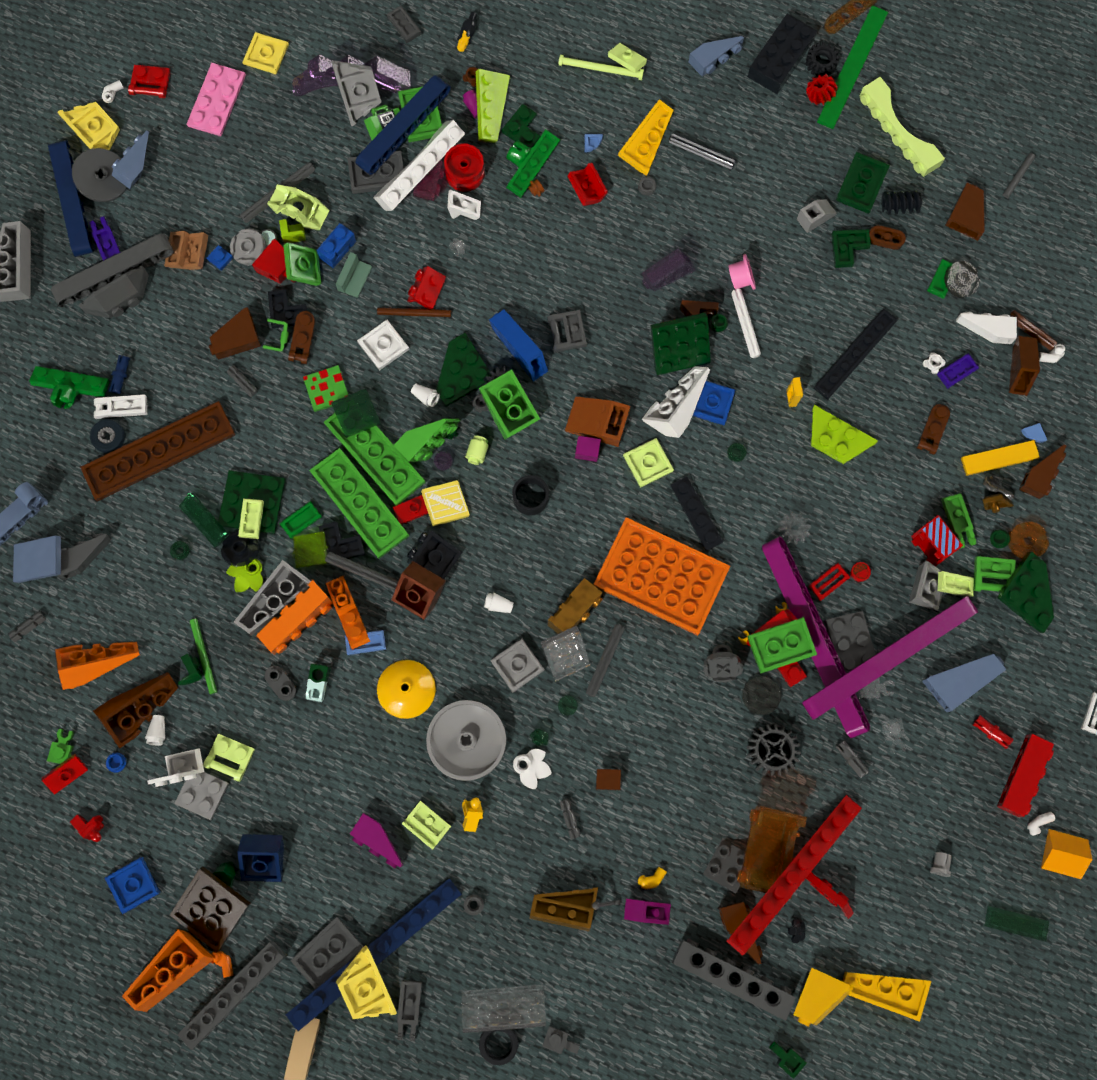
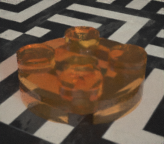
M1030 521L1020 523L1010 531L1008 546L1021 559L1025 557L1027 552H1033L1040 557L1046 552L1049 540L1045 534V529L1038 523ZM1031 537L1030 541L1033 544L1027 545L1024 541V538Z

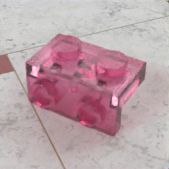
M439 161V164H436L414 187L413 196L434 201L435 195L439 196L441 185L438 182L439 179H443L445 168H442L443 161Z

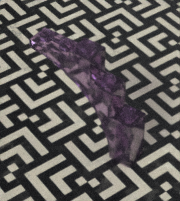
M320 54L308 62V69L293 79V95L303 96L320 88L338 86L331 63L333 60ZM349 55L340 60V62L371 66L377 88L398 94V91L411 88L410 71L379 56H375L366 63Z

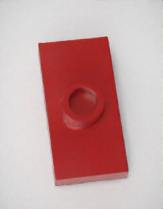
M422 495L393 507L401 525L429 514Z
M74 754L42 777V782L55 795L88 771V768Z

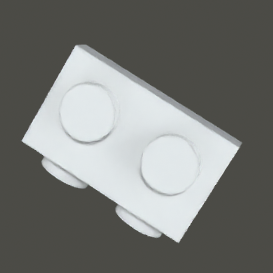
M200 748L165 756L168 776L148 780L147 782L148 784L155 783V787L167 785V780L172 784L183 781L182 777H184V780L197 778L196 774L204 772Z

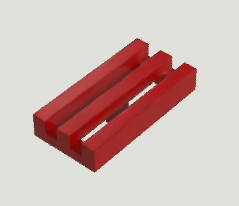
M837 563L808 587L821 601L847 581L850 576ZM834 570H839L837 574H835L827 582L821 585L818 589L815 587V585H817L825 577L831 574ZM840 575L844 576L843 579H841L838 583H836L833 587H831L828 591L821 595V590L827 587Z

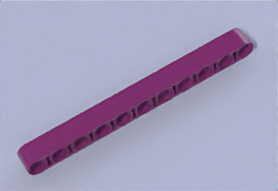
M779 536L763 544L762 550L790 611L797 619L802 617L805 619L817 655L812 656V659L826 687L845 675L846 672L787 544ZM855 693L834 706L850 738L870 731V724Z
M967 595L803 701V706L812 720L816 719L979 611Z

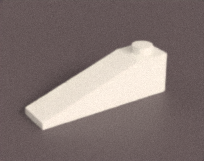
M694 366L678 381L679 385L672 391L668 390L665 393L667 397L660 404L656 401L650 407L642 420L665 436L679 438L690 423L710 369L708 367Z

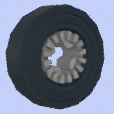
M101 420L90 431L91 444L102 453L113 452L121 448L125 441L124 429L113 420ZM106 432L112 434L110 440L103 439Z

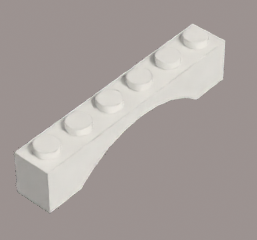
M454 120L446 121L434 133L422 151L373 198L385 211H392L465 133Z

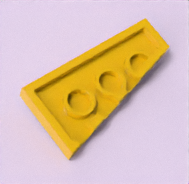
M659 99L619 151L618 156L647 176L673 109Z
M845 972L842 981L854 987L849 996L919 1022L931 984L930 980Z

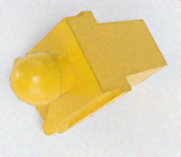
M477 797L471 801L464 800L462 802L465 816L463 822L464 831L476 832L479 819H483L481 801Z

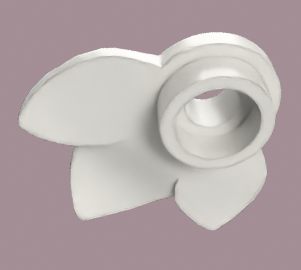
M533 749L526 755H518L513 761L514 770L520 774L521 782L530 789L537 788V779L548 777L552 773L549 766L542 761L546 752L540 749ZM521 761H525L527 763V766L525 768H521L519 766V763Z

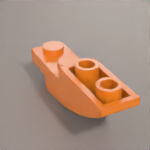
M344 576L327 582V589L352 650L370 642L367 630Z

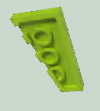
M483 69L476 71L479 141L489 143L498 141L510 75Z

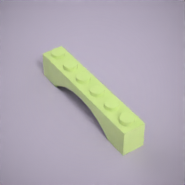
M879 77L864 86L860 93L862 104L870 108L871 115L881 122L882 129L892 136L893 143L903 150L904 157L907 160L910 159L914 170L917 173H921L924 177L940 167L945 158L936 146L914 137L896 118L891 103V89L883 79Z

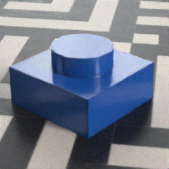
M219 245L207 257V260L221 271L233 259L232 255Z

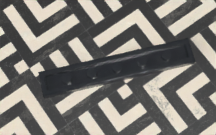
M883 308L813 389L828 400L898 319Z

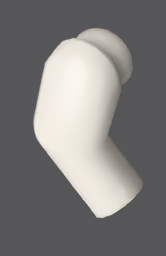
M120 80L104 87L102 93L104 102L111 103L116 92L124 89Z
M1058 344L1050 353L1039 352V361L1056 363L1064 356L1065 347Z
M1052 812L1038 815L1028 823L1027 829H1029L1032 836L1040 834L1041 829L1039 826L1055 821V815Z

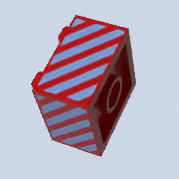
M939 515L911 536L913 539L911 541L914 546L918 545L928 557L926 561L934 564V566L940 564L963 546Z

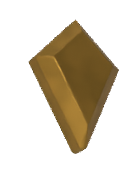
M1002 494L991 495L983 499L985 510L991 509L992 513L999 512V508L1013 507V503Z

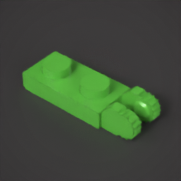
M959 493L942 498L941 501L951 530L963 544L961 548L965 547L962 536L963 532H966L969 544L971 546L976 545L974 528L962 494Z

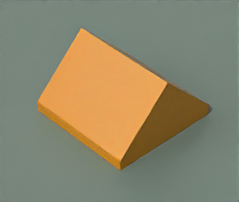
M1048 829L1041 869L1082 879L1092 861L1089 840Z

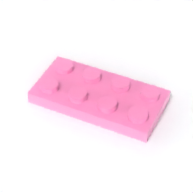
M211 63L188 119L187 126L222 136L245 79V72Z

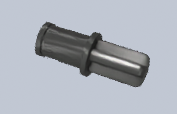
M846 740L835 747L847 761L846 764H849L860 778L868 774L869 770L858 757L859 754L852 750Z

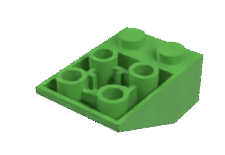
M444 418L406 431L394 446L408 462L427 461L433 455L432 451L445 442L444 438L458 428L457 424L460 420Z

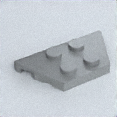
M331 61L351 126H354L362 115L365 117L372 108L377 107L381 103L371 66Z

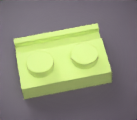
M422 801L416 805L402 823L432 850L452 827Z

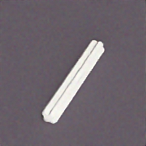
M733 290L731 293L750 357H759L761 352L742 290Z

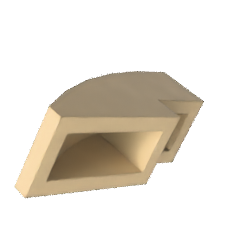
M314 1018L300 1031L295 1030L284 1080L307 1079L321 1024L319 1019Z

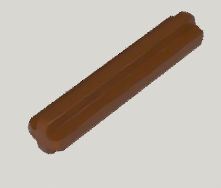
M1016 310L1011 312L1010 317H1017V326L1031 337L1037 338V341L1047 349L1052 350L1057 345L1055 339Z

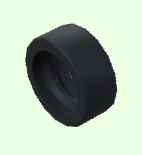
M494 1023L484 1029L479 1040V1050L485 1061L492 1065L501 1066L509 1063L515 1057L518 1050V1038L512 1027L505 1023ZM496 1031L506 1033L511 1041L509 1052L501 1057L490 1054L486 1046L489 1035Z

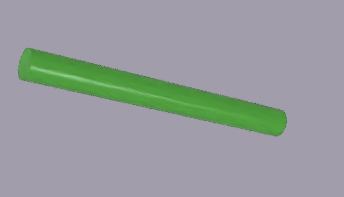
M192 619L190 620V625L209 694L211 695L217 693L198 620Z

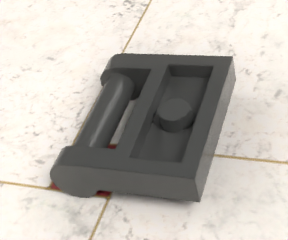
M580 310L553 314L547 317L554 340V353L587 347ZM559 321H563L567 340L565 343H561L558 328Z

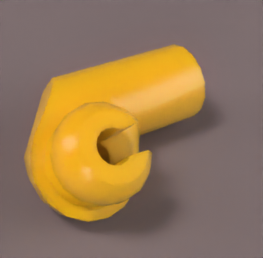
M658 867L653 876L646 877L641 875L638 878V884L643 889L656 888L667 872Z

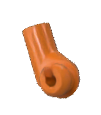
M222 951L212 952L211 955L215 959L211 963L222 967L223 978L234 976L230 956Z

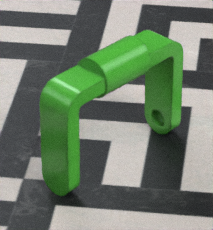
M267 318L268 322L282 324L284 328L281 333L280 348L263 345V348L283 351L285 343H288V323Z

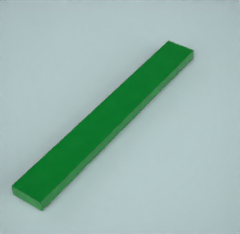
M872 5L837 78L836 97L831 98V102H826L817 123L834 129L886 19L887 11Z

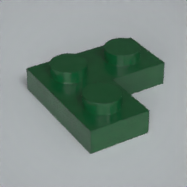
M522 104L502 128L501 132L513 141L519 140L526 146L533 147L540 138V135L528 128V126L536 118L537 113Z
M869 229L833 231L831 234L835 268L853 267V250H867L871 247Z

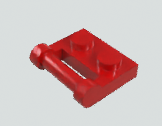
M134 65L131 83L128 86L129 95L144 94L165 98L170 69ZM138 84H145V85H155V86H160V87H159V89H158V88L138 87L137 85H138Z

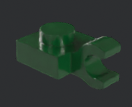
M775 1041L769 1046L780 1058L777 1064L793 1079L807 1064L790 1047L785 1052Z

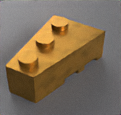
M584 578L572 591L568 599L559 606V610L555 615L550 616L548 626L565 640L568 637L572 638L579 630L577 625L580 622L585 623L591 615L589 613L592 607L597 608L603 599L600 597L603 592Z
M598 888L534 895L529 919L589 931L594 912L592 904L596 901Z

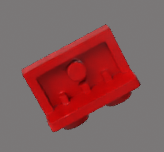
M588 163L585 169L572 171L567 176L583 206L599 203L607 194V189L593 163Z
M429 266L419 269L415 274L416 281L408 291L409 298L407 301L410 303L415 301L427 309H433L446 276Z

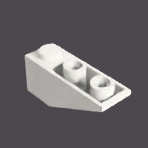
M963 312L956 319L957 323L992 343L1012 344L1017 338V317H1010L1007 314L994 316L990 313L980 315L973 314L972 312Z

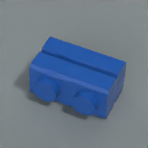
M339 223L316 250L319 258L334 268L349 251V247L355 244V235Z

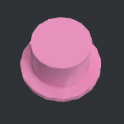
M743 254V261L728 265L735 290L749 285L755 290L756 285L747 255Z

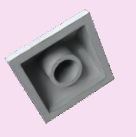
M925 561L918 566L909 603L938 611L943 592L937 591L938 572H941V570L930 562Z

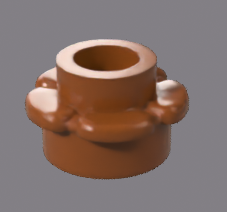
M537 179L533 182L530 181L531 186L528 187L533 196L538 195L540 197L545 192L543 186Z

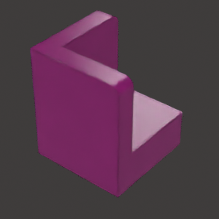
M579 436L575 459L597 462L601 439Z

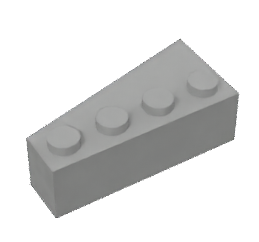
M21 221L2 223L0 231V302L31 299V230Z
M282 560L235 619L234 623L253 636L274 617H277L286 605L295 603V596L300 591H307L310 588L308 584L311 581Z

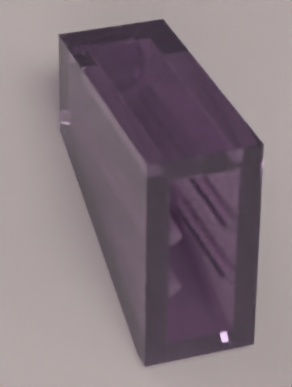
M676 249L641 274L644 278L642 282L647 289L650 288L653 291H657L697 270L688 255L680 249Z

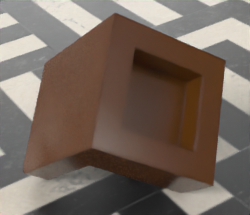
M597 769L596 790L620 791L621 770Z

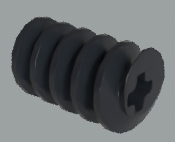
M916 190L912 192L905 191L904 193L898 191L897 194L895 191L890 192V194L883 192L881 197L882 212L887 210V214L890 215L892 209H894V213L897 215L899 209H901L902 214H905L906 209H908L909 214H912L913 209H915L917 214L920 213L922 205L920 192Z

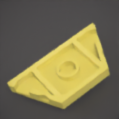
M97 102L89 103L85 106H76L71 111H58L60 117L89 149L101 148L110 150L120 131L116 123Z
M365 945L337 979L336 984L353 1019L364 1018L365 1016L379 1017V1014L384 1013L395 1015L397 1011L369 948Z

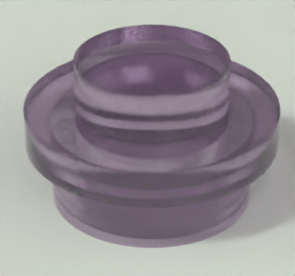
M439 452L435 455L434 465L437 469L444 471L452 466L453 460L449 453Z

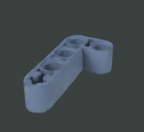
M24 482L16 488L15 494L18 498L0 513V546L11 537V533L15 530L18 531L26 524L25 521L34 517L43 505L48 504V500L29 482Z

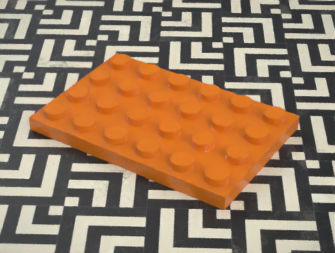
M626 517L593 585L610 595L698 636L730 566Z

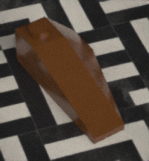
M167 672L108 700L93 710V712L117 746L121 748L140 734L141 731L138 729L145 719L150 722L153 717L151 715L152 711L157 706H163L178 687Z

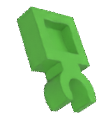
M58 730V743L52 742L47 761L61 764L70 758L73 746L68 745V742L74 736L73 731H69L68 736L64 738L62 735L64 730Z

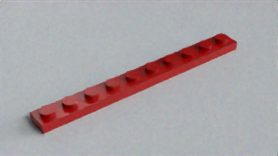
M847 795L728 938L727 942L742 956L862 809Z

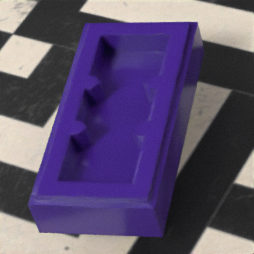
M968 353L938 372L937 376L946 388L949 389L977 371L979 366Z

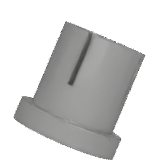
M935 852L933 867L930 868V873L951 877V871L949 870L952 856L942 852Z

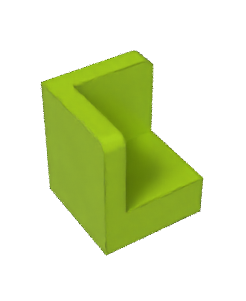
M286 219L279 220L281 237L284 244L306 240L302 223L288 225Z

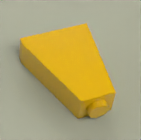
M811 968L793 1015L799 1017L798 1022L808 1027L810 1024L818 1025L853 991L854 987Z

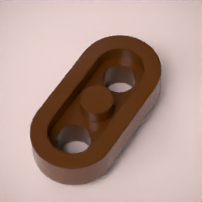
M874 226L869 232L870 243L893 250L900 249L906 240L905 234L902 231L884 226ZM874 235H879L880 239L875 238ZM892 239H897L898 243H894Z

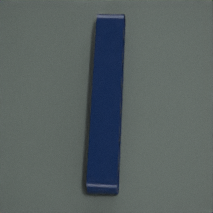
M434 75L358 155L355 164L369 175H373L450 92V85L437 75Z
M67 140L48 144L71 250L73 255L78 257L94 253V250L91 249V236L87 232L88 223L87 219L84 218L83 212L85 210L83 202L80 201L79 197L81 193L76 188L72 179V164L74 162L72 154L69 153L68 149L70 145Z

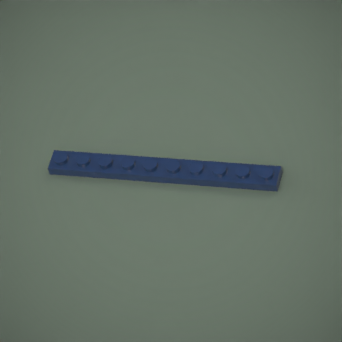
M450 879L446 880L367 946L376 966L462 895ZM352 960L286 1014L297 1031H300L341 996L336 981Z

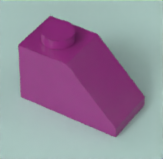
M626 899L624 920L669 925L671 904Z

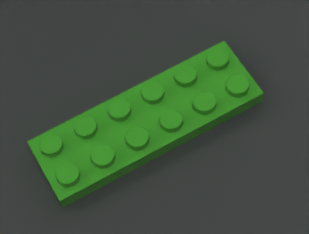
M351 399L324 421L326 427L395 506L402 503L426 483L354 399Z
M340 448L309 470L378 559L409 537L406 530Z

